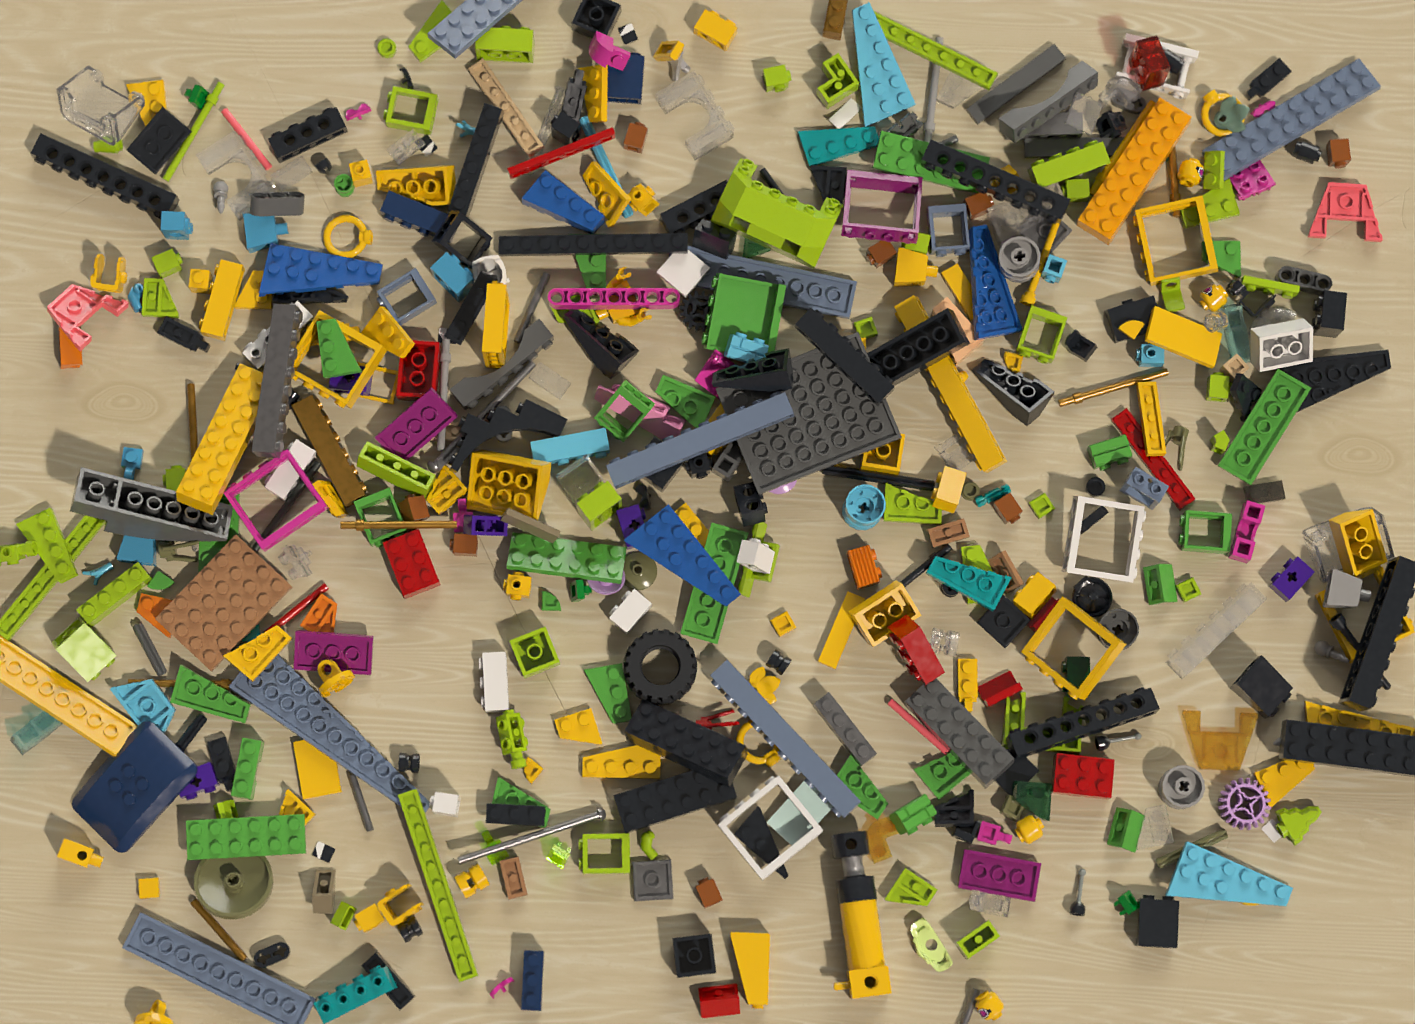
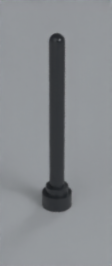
M1342 613L1336 614L1329 620L1330 625L1333 629L1340 630L1351 646L1357 651L1359 642L1347 628L1345 617ZM1383 675L1382 678H1384L1382 687L1385 690H1389L1391 688V684Z

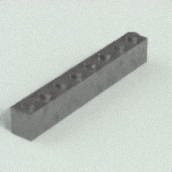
M274 304L252 445V452L257 457L280 458V454L284 449L282 440L287 428L285 420L286 415L289 413V396L292 394L291 379L295 375L293 366L294 360L297 359V341L300 340L299 326L303 320V313L296 305Z

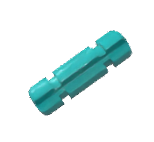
M1008 484L1002 485L1000 488L984 493L983 496H977L975 503L977 507L984 506L986 503L993 502L1011 493V489Z

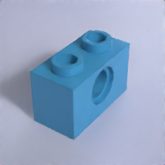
M162 211L161 231L165 238L189 240V234L193 233V223H190V218L187 217L186 213Z

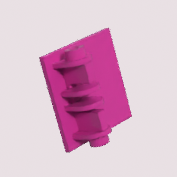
M1261 160L1230 177L1232 185L1238 192L1236 197L1242 201L1249 198L1250 195L1254 197L1255 193L1259 195L1261 192L1269 191L1271 187L1276 185Z
M715 349L694 381L719 399L716 392L718 387H713L712 385L713 373L736 364Z

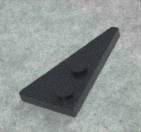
M326 288V290L300 293L295 291L284 292L281 295H276L275 293L272 303L291 304L296 301L300 303H347L349 297L334 289Z
M757 806L733 835L769 865L780 854L761 808ZM784 864L775 870L784 879L788 877Z

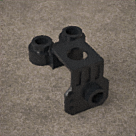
M1237 279L1227 284L1226 290L1233 297L1235 295L1240 297L1236 302L1251 317H1255L1265 307L1269 309L1276 302L1274 300L1276 295H1271L1253 313L1242 302L1249 294L1246 287Z

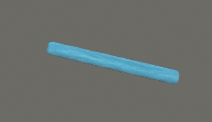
M588 116L579 119L586 137L596 134L592 123L589 122ZM602 144L592 147L599 165L621 187ZM629 204L622 213L624 218H629L633 215Z

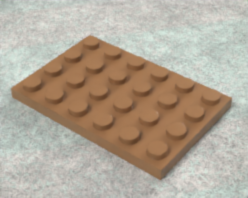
M235 535L155 619L212 672L225 659L223 655L230 653L292 589V586L240 537Z

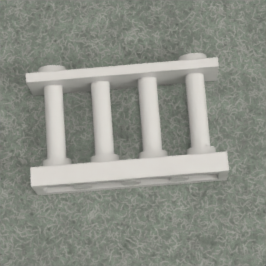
M1126 33L1122 46L1128 50L1122 73H1116L1114 81L1123 86L1133 85L1170 94L1176 99L1187 98L1190 89L1184 88L1189 64H1195L1199 51ZM1166 49H1169L1180 56L1181 60L1185 62L1180 70L1177 86L1166 84L1168 71L1163 68L1161 69L1159 81L1148 79L1153 55H1159L1161 50L1166 51ZM1137 50L1144 51L1146 54L1140 77L1129 75L1134 53Z

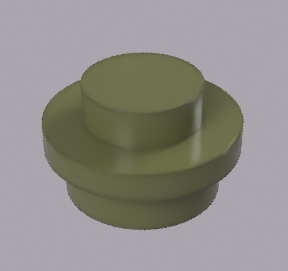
M974 482L964 483L961 496L967 501L975 500L980 494L979 486Z

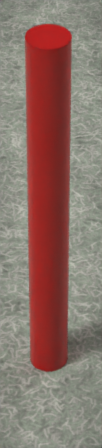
M323 583L264 632L276 625L280 628L315 601L321 593H325L329 589L327 585Z

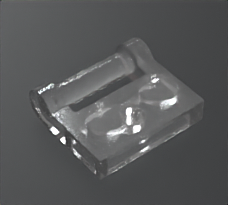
M959 432L942 444L938 443L934 446L935 451L941 456L947 466L957 470H961L976 459L974 453L971 454L966 447L967 441L949 454L945 451L962 439Z

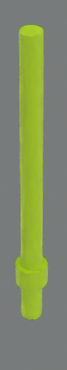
M218 82L212 93L208 94L207 102L190 129L192 133L180 146L162 177L163 180L170 181L211 108L217 104L218 96L225 86L223 83Z

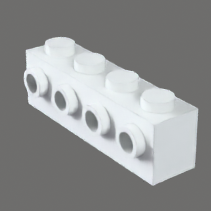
M296 301L289 305H296L303 313V320L299 326L301 335L306 330V326H310L314 317L299 301ZM270 327L267 330L263 329L253 343L250 342L244 347V352L242 353L261 372L264 370Z

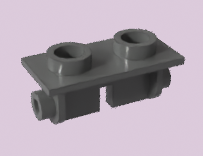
M912 112L899 120L902 127H899L896 123L886 132L909 137L924 124L917 120V115Z

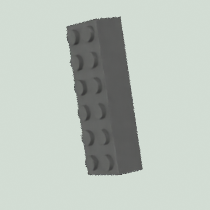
M937 678L927 685L923 684L905 700V706L985 789L1014 763V757Z

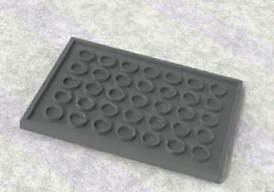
M856 332L846 336L852 342L851 346L855 350L860 349L866 355L865 359L871 363L859 333ZM817 348L791 358L794 377L793 388L780 392L781 394L786 393L794 417L736 440L758 495L901 439L902 436L887 400L885 399L877 406ZM716 388L720 402L727 415L735 413L734 410L739 407L745 406L747 408L752 406V402L763 399L765 401L770 398L771 394L776 393Z

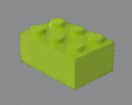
M509 26L492 27L475 43L477 60L483 58L488 61L533 63L534 32L528 27H519V29H511Z
M601 481L593 487L594 491L589 495L585 493L578 498V514L591 531L613 516L616 510L622 509V498L609 481L605 483Z

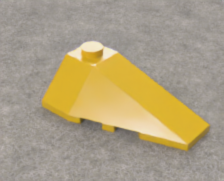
M454 165L376 170L377 190L384 192L392 191L411 200L421 201L432 206L450 205L456 186Z

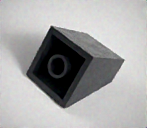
M1261 655L1251 662L1230 689L1263 718H1267L1269 716L1273 717L1279 711L1277 706L1282 701L1285 703L1291 697L1290 691L1293 687Z

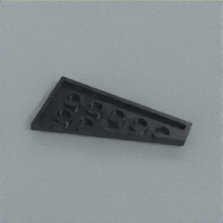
M1388 349L1313 358V362L1277 369L1311 387L1310 392L1297 411L1299 412L1390 370L1391 362Z

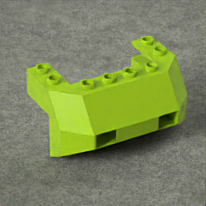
M740 158L722 193L711 222L729 228L744 238L815 269L843 208V204L837 199L826 197L820 211L816 210L814 206L810 204L805 205L795 197L783 195L779 190L770 189L760 181H753L752 176L758 165H755L749 159Z

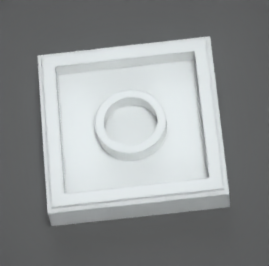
M688 250V253L672 254L659 268L657 274L686 297L706 275L710 267Z

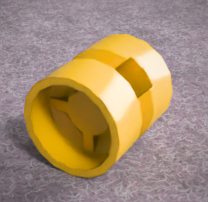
M478 863L468 868L467 873L463 871L454 876L466 899L474 895L476 889L482 890L490 885ZM472 878L474 884L469 885L467 880Z

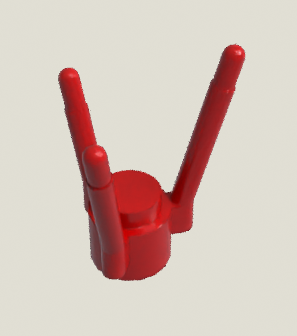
M734 709L696 720L697 724L711 730L715 727L739 725V721L721 723L709 721L734 713Z

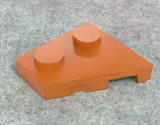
M141 593L137 613L166 637L171 638L172 634L155 618L172 600Z
M321 593L300 626L307 631L334 633L337 603Z

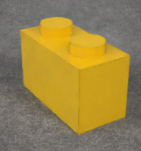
M705 9L694 26V34L726 52L737 34L738 27L731 20L720 18L717 12Z
M947 466L944 467L942 472H938L935 481L938 483L937 488L934 487L931 499H934L932 507L954 513L959 503L967 473Z
M1039 572L1031 575L1025 583L1026 586L1022 590L1019 589L1013 597L1014 605L1030 619H1033L1057 592L1056 585Z

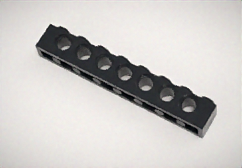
M40 133L31 151V155L35 158L34 161L44 166L46 163L51 166L52 170L58 173L62 171L68 173V177L76 181L81 179L85 181L87 186L93 189L96 187L103 189L102 192L106 195L113 196L114 194L119 197L120 201L126 204L134 203L136 208L144 212L149 210L159 219H161L162 211L174 212L179 202L176 194ZM52 152H58L55 158H49V155ZM68 160H75L72 166H66ZM87 167H91V168H92V170H91L90 173H88V174H84V173H83V170H84L85 168H87ZM103 175H109L106 181H100ZM119 183H126L123 189H117ZM136 191H143L140 197H134ZM154 198H159L160 201L158 204H151V201Z
M930 140L921 160V164L928 171L934 172L936 170L947 179L959 180L958 183L963 186H973L976 188V191L982 194L987 192L998 201H1008L1011 203V206L1017 209L1022 207L1033 216H1043L1046 218V221L1052 224H1056V222L1061 224L1070 204V199L934 140ZM944 157L948 162L942 165L937 160ZM963 165L965 170L958 172L955 170V167ZM979 172L983 177L981 179H974L972 175ZM997 180L1000 185L993 187L990 185V181ZM1014 187L1017 189V193L1009 194L1007 189ZM1026 195H1032L1034 196L1035 200L1032 202H1028L1025 200L1024 197ZM1045 202L1051 203L1052 208L1044 209L1042 207V204Z
M1141 687L1134 690V693L1130 695L1123 693L1116 696L1114 700L1105 699L1100 701L1099 705L1093 707L1092 705H1086L1081 708V711L1075 713L1073 710L1068 711L1060 718H1056V716L1050 717L1042 724L1035 722L1028 725L1026 729H1014L1009 732L1010 734L1005 739L1010 753L1015 761L1154 715L1160 708L1152 688L1145 689ZM1131 702L1138 703L1139 708H1134ZM1113 707L1119 708L1121 714L1115 713ZM1096 713L1102 714L1104 720L1098 719ZM1078 719H1083L1086 722V726L1080 725ZM1060 725L1067 726L1068 732L1061 730ZM1042 731H1048L1051 737H1045ZM1024 737H1030L1033 743H1027Z

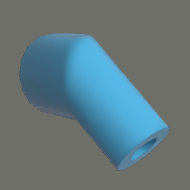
M136 283L128 294V300L135 313L142 311L140 299L143 294V285L140 283Z

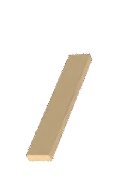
M482 58L470 66L468 70L492 105L503 109V121L527 156L531 158L544 149V145L485 60Z

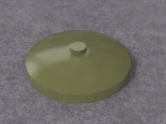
M265 856L202 859L195 871L194 889L198 901L210 914L223 919H241L257 912L267 902L273 889V872Z

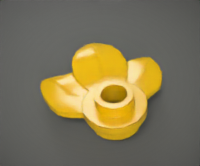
M764 667L755 669L750 674V684L757 689V692L769 704L775 703L777 699L773 692L779 687L781 680L774 676H766Z

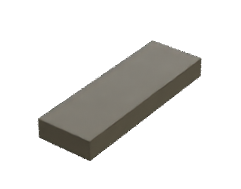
M510 508L501 517V521L551 543L557 540L561 532Z

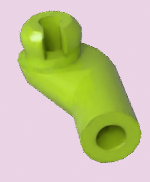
M648 830L641 835L640 848L652 861L659 854L652 847V840L655 838V834Z

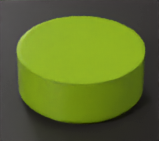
M382 39L377 45L378 53L383 58H391L396 53V44L391 39Z

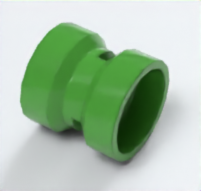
M340 174L335 178L334 186L338 195L349 197L353 194L355 187L349 175Z

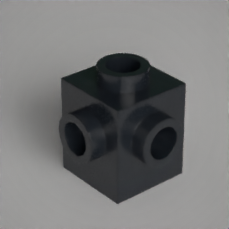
M1110 110L1094 121L1101 138H1118L1122 135L1121 132L1127 129L1125 118L1121 115V112H1112Z
M703 453L685 462L687 473L691 474V478L702 479L710 474V468L713 467L711 456L707 457V453ZM702 461L703 464L701 466H697L695 462Z

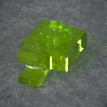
M488 830L481 833L488 845L484 848L502 843L500 839L494 841ZM506 850L487 857L493 866L507 858L509 854Z

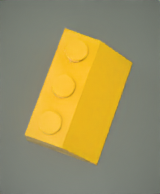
M1373 509L1345 512L1329 519L1343 572L1357 576L1388 562Z

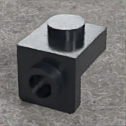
M1076 329L1067 336L1064 343L1068 352L1085 362L1098 348L1095 343L1081 336L1080 332Z

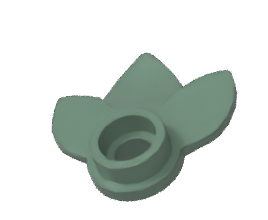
M1231 96L1222 102L1220 111L1214 117V123L1220 129H1228L1233 133L1241 132L1246 129L1242 120L1248 115L1250 108L1243 104H1237L1236 97ZM1221 117H1226L1224 122H1220Z

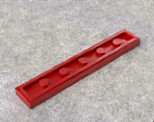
M613 127L509 167L507 168L510 179H513L615 139V131Z
M1127 408L1111 419L1121 435H1126L1129 445L1153 477L1169 486L1166 494L1179 511L1196 499L1164 456H1146L1142 427Z

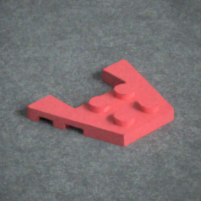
M1329 182L1308 233V238L1325 239L1327 220L1364 222V241L1382 242L1383 237L1378 228L1379 224L1374 215L1373 204L1367 185Z
M71 284L47 306V312L75 347L81 351L92 341V336L79 327L101 307L118 317L129 307V302L123 299L122 301L115 300L110 295H98L93 290Z

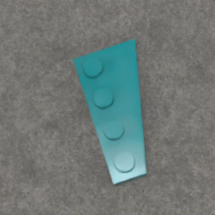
M875 127L797 132L809 168L811 165H820L875 148L879 140Z
M938 556L934 557L926 572L928 576L991 611L995 610L1012 578L996 574L995 572L977 569V567L963 565Z

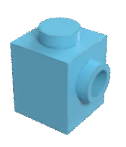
M1049 254L1041 277L1046 282L1059 283L1067 260Z
M1141 344L1135 354L1136 361H1139V367H1162L1164 364V349L1153 344Z

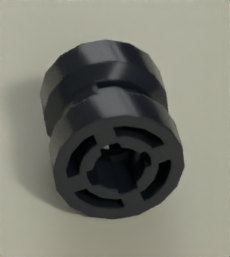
M776 649L765 665L769 668H777L776 673L782 676L792 659L789 657L782 658L781 652Z
M400 752L398 771L405 772L408 770L412 773H418L420 754L408 755L407 753Z
M416 917L409 919L407 923L397 925L405 943L411 941L412 937H419L423 934Z

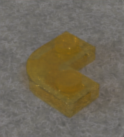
M888 816L875 821L867 830L870 856L873 864L892 857L886 838L899 833Z

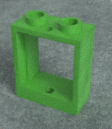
M625 380L594 419L597 420L600 426L607 428L616 439L624 442L655 403ZM619 395L642 412L629 429H626L606 412Z
M390 487L354 501L359 517L364 519V521H367L363 512L364 509L390 500L397 520L403 521ZM365 529L371 546H376V548L383 546V542L408 533L407 529H397L374 539L371 530Z
M1186 510L1183 515H1180L1179 526L1182 527V534H1179L1178 545H1181V551L1228 554L1230 552L1232 514ZM1189 518L1221 521L1220 546L1188 545Z

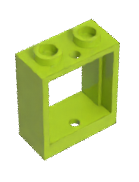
M393 86L392 92L389 91L387 103H389L388 110L385 109L383 115L386 126L431 135L439 101L438 95ZM398 95L428 101L424 124L393 119Z
M1031 305L1016 352H1019V355L1025 358H1036L1038 362L1043 364L1052 363L1068 317ZM1032 318L1058 327L1049 355L1023 346Z
M630 833L582 834L583 839H579V850H583V858H579V870H583V874H630ZM622 839V868H588V840Z

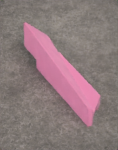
M614 384L609 389L601 385L598 386L595 400L605 405L621 385ZM621 395L609 407L633 423L642 413ZM647 397L655 405L638 426L660 439L671 435L674 437L679 436L686 420L669 415L670 406Z

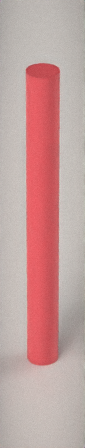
M227 108L222 110L223 116L266 171L269 170L272 165Z
M891 699L887 705L944 755H947L949 751L928 729L895 700Z

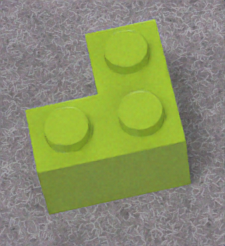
M839 53L823 62L822 71L829 81L817 88L816 95L825 108L828 109L857 91L859 82Z

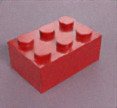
M413 340L415 345L406 357L399 358L396 392L398 400L417 401L430 388L437 392L441 352L440 342Z
M419 529L383 542L405 599L441 585Z
M908 615L903 616L888 626L890 631L889 638L893 644L898 646L897 652L899 656L907 662L905 665L906 669L911 675H914L917 681L921 680L927 685L945 673L921 627Z
M1056 753L1053 759L1050 793L1105 800L1111 799L1115 759Z

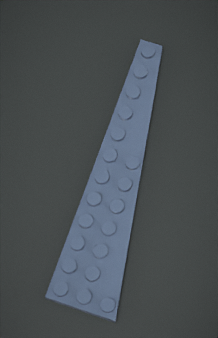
M279 655L272 660L253 682L239 672L230 684L229 688L401 808L398 795L416 789ZM419 792L426 813L430 802Z

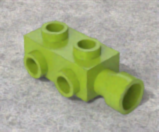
M26 541L19 544L1 545L0 566L1 562H7V565L19 564V560L26 558L25 555L28 557L37 556V542Z
M514 709L503 711V715L495 717L502 754H511V769L527 767L526 760L523 759L522 752L527 751L528 739L524 736L523 732L524 719L520 716V713H514Z

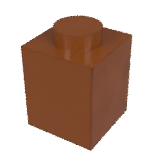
M639 122L629 123L624 140V149L642 154L648 134V127Z
M1349 138L1329 140L1326 144L1328 166H1334L1336 169L1346 167L1351 161Z
M987 192L986 194L978 193L967 197L963 204L966 203V212L970 220L990 213L994 205L991 195H987Z
M881 240L867 249L866 258L870 265L874 264L877 269L895 258L897 252L891 242Z
M1011 493L1003 496L992 505L1004 524L1008 522L1013 524L1021 518L1019 515L1023 510Z
M410 494L405 496V500L399 503L403 521H424L430 517L424 495L416 496V494Z
M454 534V539H450V550H453L454 556L477 557L478 536Z
M706 877L697 881L698 885L695 888L704 908L723 901L714 879L709 880Z

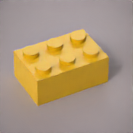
M897 580L848 611L866 642L872 647L887 639L890 634L888 626L903 616L908 615L913 621L921 616L905 587Z

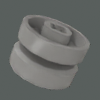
M1017 236L1007 240L999 252L998 265L1002 275L1011 282L1016 283L1032 279L1039 270L1041 257L1039 247L1027 237Z
M1179 765L1166 771L1160 778L1158 784L1159 795L1168 807L1176 810L1186 809L1197 804L1202 799L1205 791V782L1201 773L1195 768ZM1181 785H1183L1184 790L1182 791L1179 790V787Z

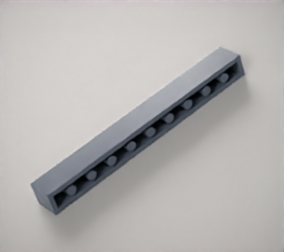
M780 391L773 393L765 401L763 399L752 402L750 407L745 408V406L735 409L733 414L727 415L725 413L716 417V421L711 423L709 421L702 422L694 430L691 428L685 429L680 432L681 435L668 436L662 439V443L657 445L656 443H651L645 446V450L640 452L634 450L627 453L625 458L620 459V457L610 460V464L606 465L614 487L618 489L794 417L786 393L781 394Z
M728 660L710 675L713 678L711 683L718 690L722 688L726 692L724 697L731 704L735 702L740 707L737 709L744 718L749 716L753 721L751 725L757 732L762 730L766 735L764 739L771 746L775 744L780 749L777 753L784 760L788 758L793 763L790 767L798 775L802 773L806 777L804 782L811 789L815 787L820 792L818 794L819 798L824 803L829 801L833 806L831 810L838 818L841 815L845 818L861 803L856 795Z

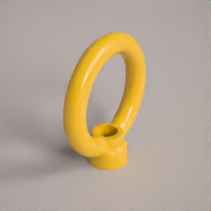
M1214 89L1202 97L1204 104L1201 109V120L1204 127L1211 134L1218 137H1226L1232 132L1228 129L1222 130L1213 126L1209 120L1208 112L1213 104L1218 101H1224L1232 95L1227 93L1217 94ZM1236 98L1237 104H1241V102Z
M340 215L332 219L325 227L323 242L331 255L353 258L360 254L366 245H372L373 231L367 230L365 224L355 216ZM340 223H352L360 231L359 243L350 251L337 250L331 243L332 230Z
M752 720L747 721L740 727L736 736L737 742L744 744L746 732L753 728L751 725ZM774 744L772 751L761 757L754 756L747 751L748 755L745 760L754 764L766 763L767 767L770 768L781 760L777 753L780 749Z

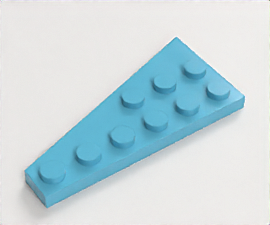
M1187 841L1183 846L1165 896L1287 906L1293 888Z

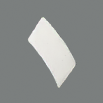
M850 98L829 118V121L840 129L861 109V106Z

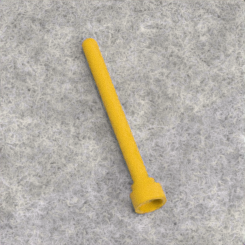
M1057 222L1052 224L1041 252L1039 270L1031 279L1028 290L1020 298L1019 302L1031 307V305L1034 306L1036 295L1034 293L1060 225Z

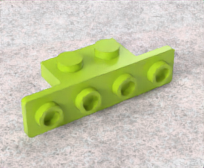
M764 522L753 526L752 538L761 540V543L769 545V549L773 550L775 554L770 574L754 572L743 566V576L739 582L738 589L739 593L747 598L750 597L754 580L771 583L780 548L778 544L763 542L767 529V524Z

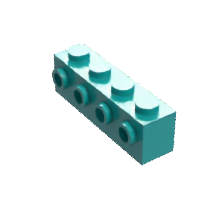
M379 965L369 970L370 975L364 977L361 974L352 979V984L347 986L346 983L335 987L336 992L330 995L329 992L318 996L319 1001L315 1002L314 1005L323 1024L397 988L388 967L381 968Z

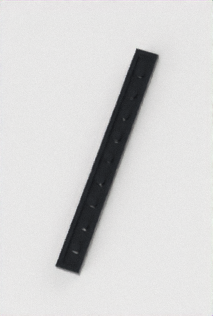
M688 233L499 236V256L688 253Z

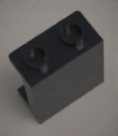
M1143 895V898L1138 899V937L1136 938L1135 946L1178 948L1179 901H1175L1174 897L1162 896V900L1155 899L1154 895Z

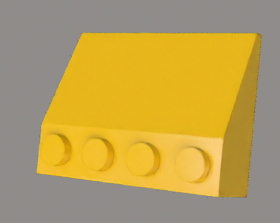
M482 449L472 452L466 509L502 516L510 508L538 521L550 481L551 462Z

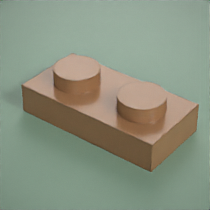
M964 518L927 529L932 548L970 537Z
M1006 550L988 560L996 574L1012 577L1005 589L1006 594L1024 584Z
M519 857L499 861L508 900L528 895Z

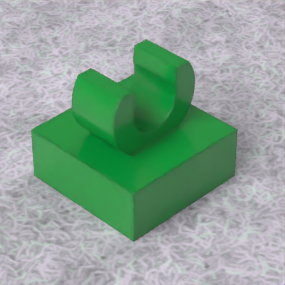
M195 84L193 90L186 89L184 96L189 97L188 102L196 109L202 110L209 92L202 86Z
M575 580L570 583L571 602H579L585 599V595L592 593L589 585L584 586L583 580Z
M1130 890L1118 897V900L1113 904L1114 906L1118 904L1123 906L1124 909L1119 913L1120 915H1124L1126 912L1129 915L1139 908V904Z

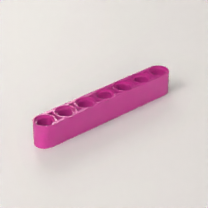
M555 288L548 293V302L553 309H675L679 305L680 295L673 288ZM554 295H559L562 299L556 303L551 298ZM574 295H578L581 298L580 301L576 303L572 302L570 299ZM593 295L600 297V300L595 303L589 299ZM616 295L619 297V300L613 303L609 301V297ZM635 295L638 297V300L632 303L628 301V297ZM654 295L657 297V300L652 303L647 300V297ZM673 295L676 297V301L668 302L666 297Z

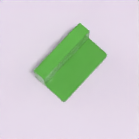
M1156 564L1143 567L1149 605L1177 602L1172 564Z
M1116 807L1107 845L1135 853L1145 815L1130 809Z

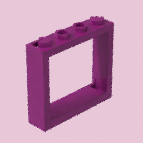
M847 170L841 236L917 244L923 177ZM851 188L915 194L912 229L848 223Z

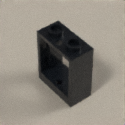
M452 210L431 242L450 256L454 254L460 260V264L463 267L472 269V262L479 259L483 252L490 247L493 237L461 212ZM461 222L481 237L468 258H465L447 244Z

